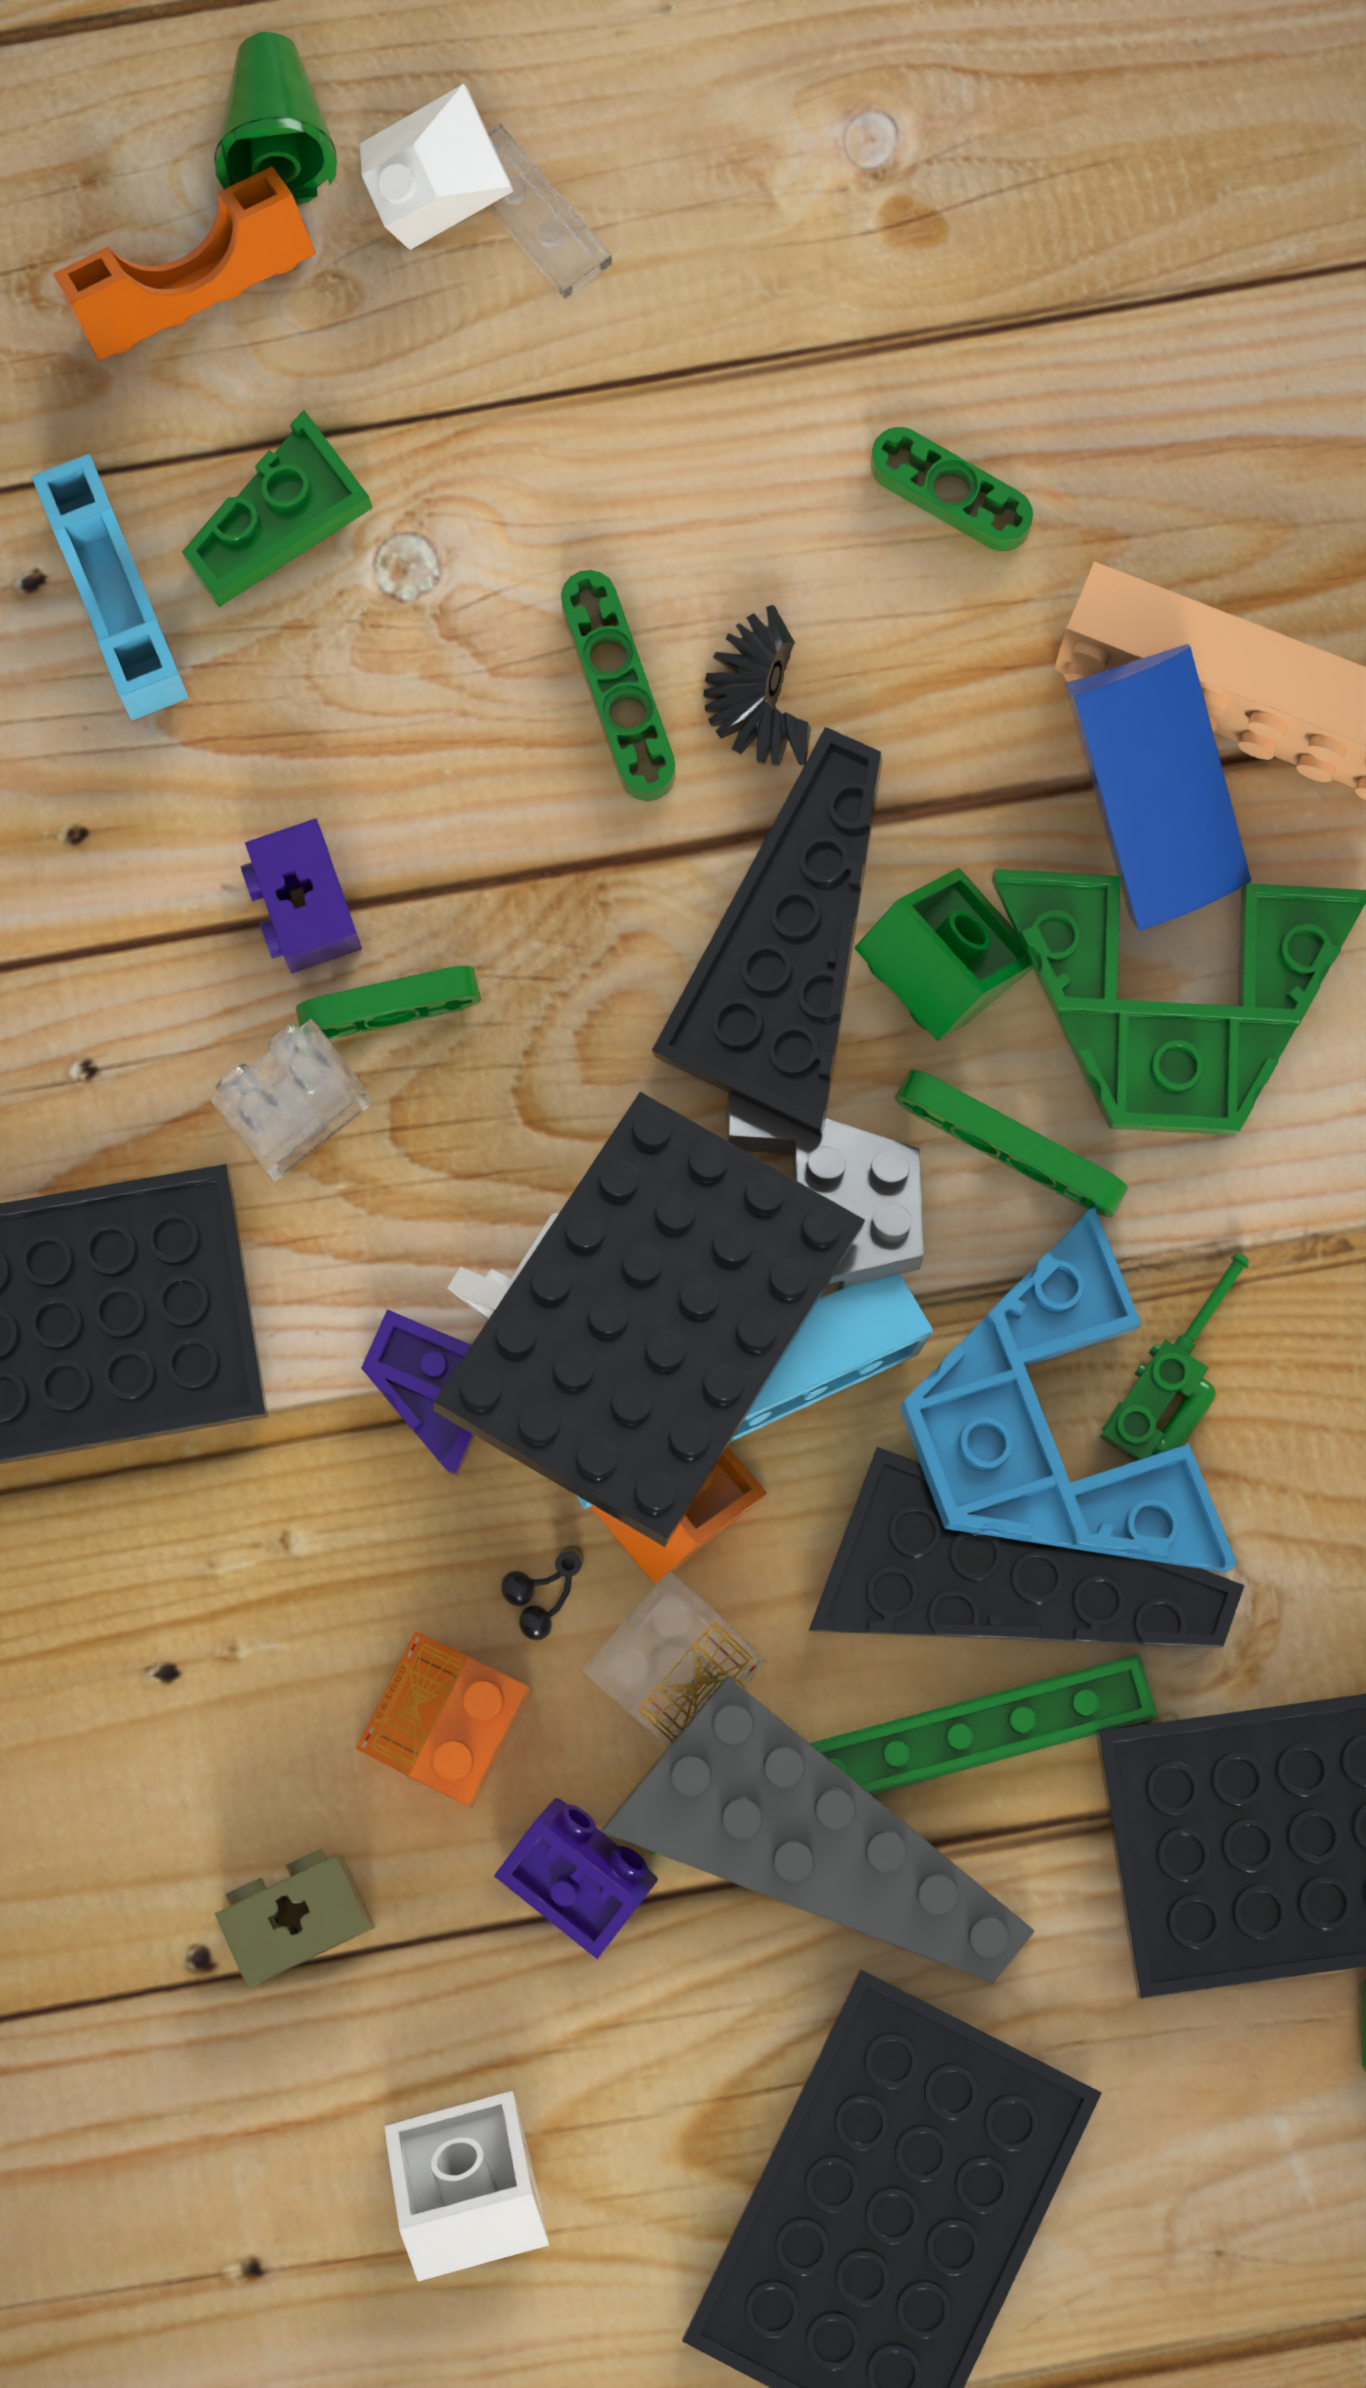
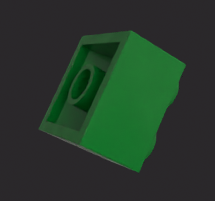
M960 868L896 900L854 947L868 963L872 974L878 980L888 985L909 1009L913 1020L920 1027L929 1031L937 1041L969 1023L1033 969L1014 928Z

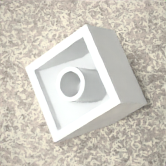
M513 2091L384 2126L399 2231L418 2281L549 2245L540 2194Z

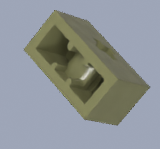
M320 1849L286 1865L290 1878L269 1888H266L263 1879L259 1878L226 1894L230 1906L214 1914L247 1988L255 1986L375 1928L343 1855H335L326 1859L323 1850ZM286 1897H289L293 1904L306 1902L310 1913L300 1919L303 1930L297 1933L293 1925L280 1927L276 1916L286 1910L283 1901Z

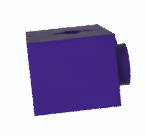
M317 818L245 842L251 862L241 865L240 868L252 901L262 898L265 900L271 920L260 923L272 959L284 956L292 974L362 950ZM302 888L305 894L306 905L295 909L292 904L290 891Z

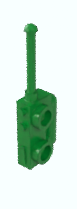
M1239 1253L1231 1257L1232 1263L1183 1336H1179L1174 1344L1166 1339L1161 1345L1154 1343L1148 1352L1153 1356L1147 1366L1140 1364L1134 1373L1139 1377L1124 1401L1117 1404L1101 1428L1103 1432L1100 1438L1134 1461L1185 1445L1216 1396L1214 1386L1202 1378L1208 1367L1190 1356L1195 1348L1193 1343L1243 1268H1248L1249 1261L1245 1255ZM1178 1394L1183 1398V1401L1161 1432L1156 1428V1423L1174 1396Z

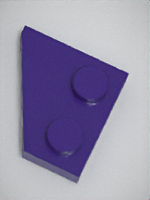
M387 1309L361 1369L447 1472L457 1476L475 1435L434 1412L433 1408L435 1399L471 1345Z

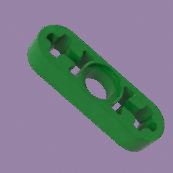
M894 427L887 429L875 440L872 448L871 471L876 481L883 487L993 550L1010 551L1022 545L1027 539L1033 519V510L1027 497L1018 490L909 428ZM901 448L910 452V465L902 463L896 470L888 466L889 455L887 452L896 455ZM929 461L933 465L926 474L924 486L921 487L916 484L919 475L918 470L924 473L926 462ZM948 475L957 476L967 484L969 493L960 502H944L934 491V484L937 480ZM979 492H983L986 494L984 508L979 506L977 516L972 517L969 514L977 503ZM1005 509L1012 510L1015 513L1013 521L1015 526L1007 524L1002 531L993 527L995 516L992 513L1001 515Z
M454 966L315 997L296 1006V1013L302 1040L319 1042L464 1010L478 1004L481 1001L475 969L471 966Z

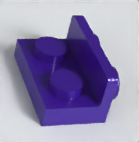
M555 1798L539 1815L494 1875L495 1878L596 1959L603 1953L658 1881L657 1876L648 1869L645 1860L637 1852L628 1847L617 1845L596 1828L594 1820L588 1813L577 1806L567 1805L559 1798Z

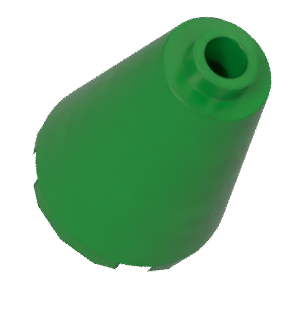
M260 32L245 39L238 48L214 156L216 177L223 189H226L273 166L292 193L296 205L316 198L317 187L327 179L329 185L335 179L337 166L336 150L296 45L292 40L281 34Z

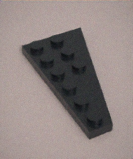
M827 727L824 728L652 1049L655 1058L730 1092L823 1137L883 761L881 751Z
M877 1447L809 1631L1221 1648L1226 1641L1245 1585L1199 1568L945 1529L920 1463Z

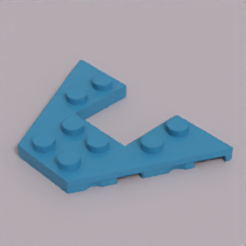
M1095 1207L1086 1211L1082 1218L1000 1300L971 1333L943 1359L939 1366L914 1389L900 1405V1412L945 1529L1218 1572L1231 1571L1237 1566V1562L1190 1444L1070 1483L1025 1368L1032 1364L1135 1332L1141 1325Z

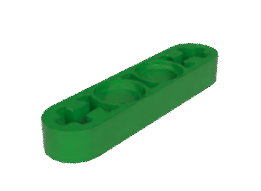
M594 570L579 571L570 576L563 585L561 600L564 619L624 789L635 799L643 801L657 800L666 795L673 787L675 780L674 755L613 583L601 572ZM583 590H590L594 598L604 596V598L598 601L599 617L603 627H598L593 631L591 620L584 605L574 607L580 603V592ZM614 622V623H616L617 626H609V625ZM581 633H588L586 636L581 635ZM604 643L617 644L626 654L624 664L615 671L605 672L599 670L590 659L596 647ZM622 699H633L643 705L646 714L639 725L633 728L619 727L611 719V708ZM651 734H654L656 739L647 737H649ZM644 739L645 749L651 764H663V767L657 770V780L651 783H647L643 775L632 776L631 774L638 770V758L634 744ZM619 745H628V746H627L626 748H624V749H621Z
M915 1069L909 1070L894 1097L900 1106L920 1119L1086 1209L1095 1207L1099 1215L1113 1217L1128 1190V1186L1109 1171L928 1073Z

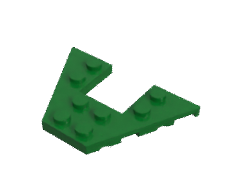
M994 869L992 883L1109 1129L1236 1135L1240 1132L1254 1107L1256 1099L1264 1085L1267 1084L1279 1062L1280 1056L1295 1029L1301 1023L1320 989L1324 977L1335 962L1343 943L1366 904V890L1246 883L1241 889L1238 1006L1117 999L1121 876Z

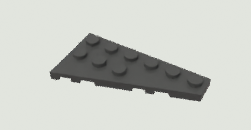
M728 1675L601 1829L602 1832L991 1983H994L1035 1932L1032 1927Z

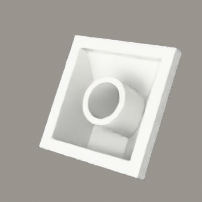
M464 84L360 143L361 175L383 225L409 250L514 192L471 95Z

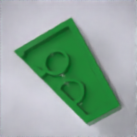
M305 410L290 425L292 433L275 453L268 450L256 464L257 474L237 497H228L182 551L187 564L218 607H221L373 508L369 495Z

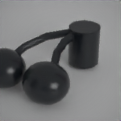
M567 1546L560 1551L555 1562L557 1572L547 1578L530 1579L528 1575L520 1571L510 1572L503 1578L501 1591L505 1600L514 1606H523L532 1599L534 1586L546 1585L562 1576L566 1577L564 1592L553 1609L547 1612L540 1606L532 1605L522 1611L519 1618V1626L527 1638L542 1640L549 1635L552 1628L551 1617L560 1611L570 1593L572 1576H575L580 1571L584 1561L583 1554L577 1547Z

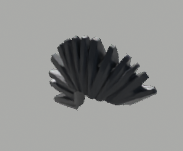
M770 605L766 607L767 627L753 613L746 617L753 632H750L738 623L736 627L741 633L742 638L730 633L725 638L741 654L716 652L713 658L716 661L732 669L735 673H706L705 682L715 687L704 689L703 696L718 700L705 705V711L707 713L718 712L708 720L711 726L721 725L715 731L721 739L739 731L732 750L741 755L757 738V762L765 764L770 753L772 765L780 766L787 741L789 740L798 764L805 765L811 726L802 719H797L787 712L782 714L776 709L778 696L781 692V684L784 679V671L790 659L795 641L776 607Z

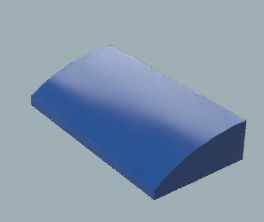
M1189 644L1065 683L1117 874L1121 876L1120 884L1127 910L1138 931L1204 907L1251 882Z

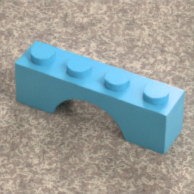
M90 454L31 476L87 610L97 642L119 697L131 721L188 699L189 696Z

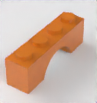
M273 166L218 192L217 212L209 233L197 248L179 260L163 265H140L122 258L111 248L106 247L53 274L82 335L99 362L111 355L129 351L137 342L165 328H172L185 323L192 315L220 301H227L238 297L246 288L275 274H283L294 269L299 262L315 255L316 252L292 193Z

